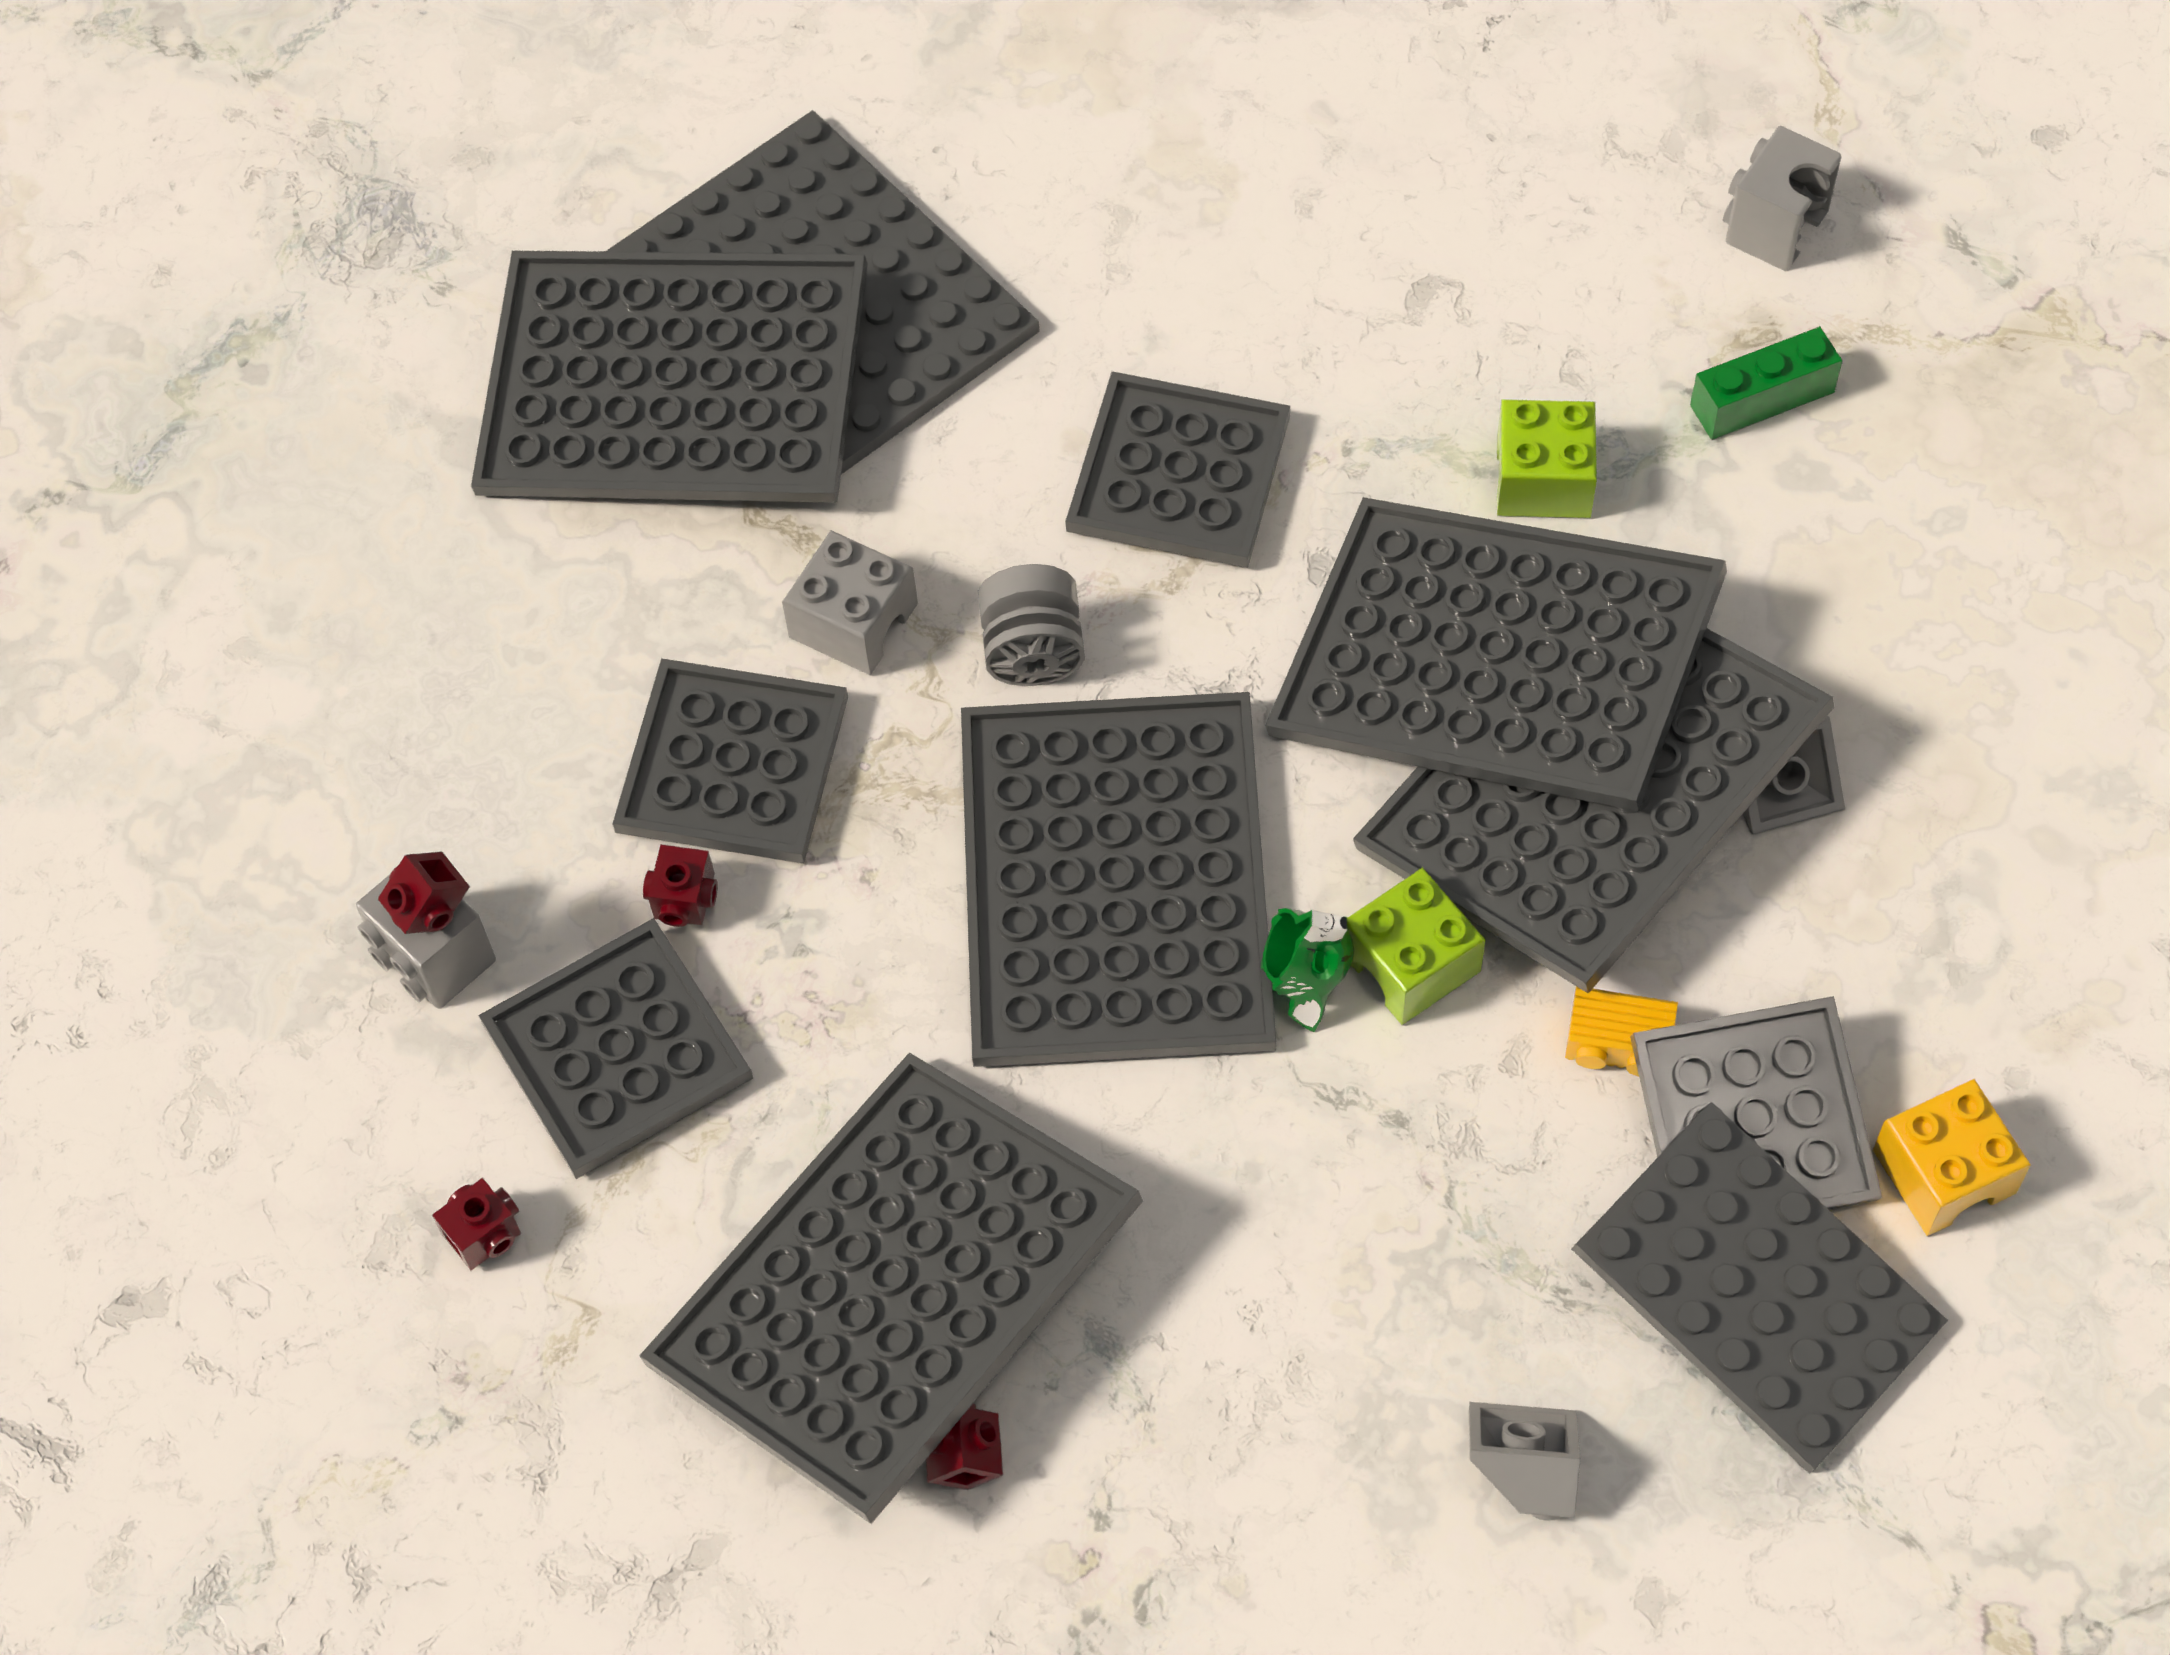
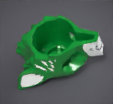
M1288 908L1278 909V914L1271 919L1272 926L1264 948L1261 970L1270 979L1272 989L1278 995L1290 998L1288 1015L1307 1030L1315 1032L1323 1018L1327 998L1345 978L1353 961L1354 946L1347 927V917L1315 910L1303 912Z

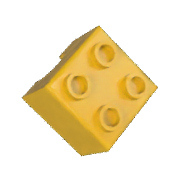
M1975 1078L1885 1120L1873 1147L1874 1154L1926 1236L1952 1225L1954 1219L1961 1212L1979 1201L1988 1198L1987 1202L1992 1206L2017 1194L2031 1166Z

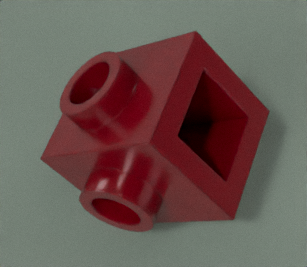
M660 844L654 871L648 870L646 872L643 883V898L649 900L654 919L674 927H683L687 924L703 925L706 908L712 909L714 907L718 891L717 879H714L715 872L709 851Z
M443 852L407 854L391 872L389 881L379 895L378 900L390 914L394 924L404 934L437 932L443 930L452 921L455 909L470 886Z
M483 1177L473 1185H465L456 1190L448 1199L447 1204L432 1214L442 1236L471 1271L489 1257L496 1258L505 1253L513 1245L515 1238L521 1234L514 1218L520 1212L517 1205L502 1187L494 1192Z
M973 1403L927 1457V1482L969 1490L1003 1476L999 1414L976 1409V1404Z

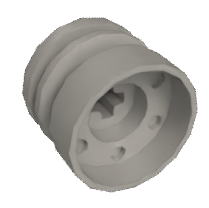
M1027 564L998 571L984 580L978 590L981 626L984 630L982 635L986 671L994 679L1009 685H1045L1065 679L1080 668L1085 660L1081 623L1078 621L1079 604L1076 580L1067 571L1051 565Z

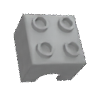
M1783 126L1777 127L1769 140L1761 138L1752 152L1750 163L1752 164L1746 171L1740 168L1730 184L1728 193L1733 195L1734 198L1729 203L1723 216V222L1729 224L1726 243L1783 271L1789 270L1800 254V251L1795 249L1796 244L1802 237L1799 234L1800 228H1802L1805 222L1816 227L1819 226L1829 211L1840 166L1841 153Z
M830 530L782 601L789 638L868 675L872 674L884 656L883 642L893 620L898 616L899 622L905 624L918 604L913 567Z
M388 875L356 903L357 910L363 920L357 928L371 945L368 948L370 955L385 971L395 967L403 976L400 979V983L417 1002H421L426 997L436 1008L440 1009L496 961L495 954L479 914L463 899L455 909L452 921L443 930L404 934L394 924L390 914L378 900L379 895L389 881L390 875Z

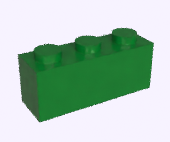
M1821 326L1696 373L1690 406L1710 439L1714 440L1835 393L1843 360Z

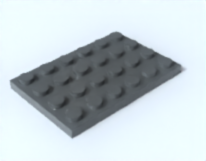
M1710 1102L1571 1248L1808 1473L1814 1471L1948 1321L1713 1102Z

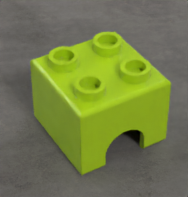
M1501 400L1497 432V460L1499 461L1497 516L1591 518L1597 483L1596 402Z
M1423 867L1347 918V927L1354 946L1351 966L1357 973L1363 971V966L1371 972L1383 990L1385 1006L1401 1025L1481 972L1486 940Z

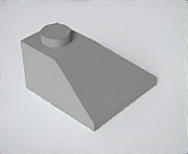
M1828 715L1743 813L1752 834L1845 809L1832 727Z
M1469 1402L1470 1461L1519 1513L1531 1514L1533 1517L1541 1520H1556L1560 1517L1575 1518L1580 1466L1576 1410Z

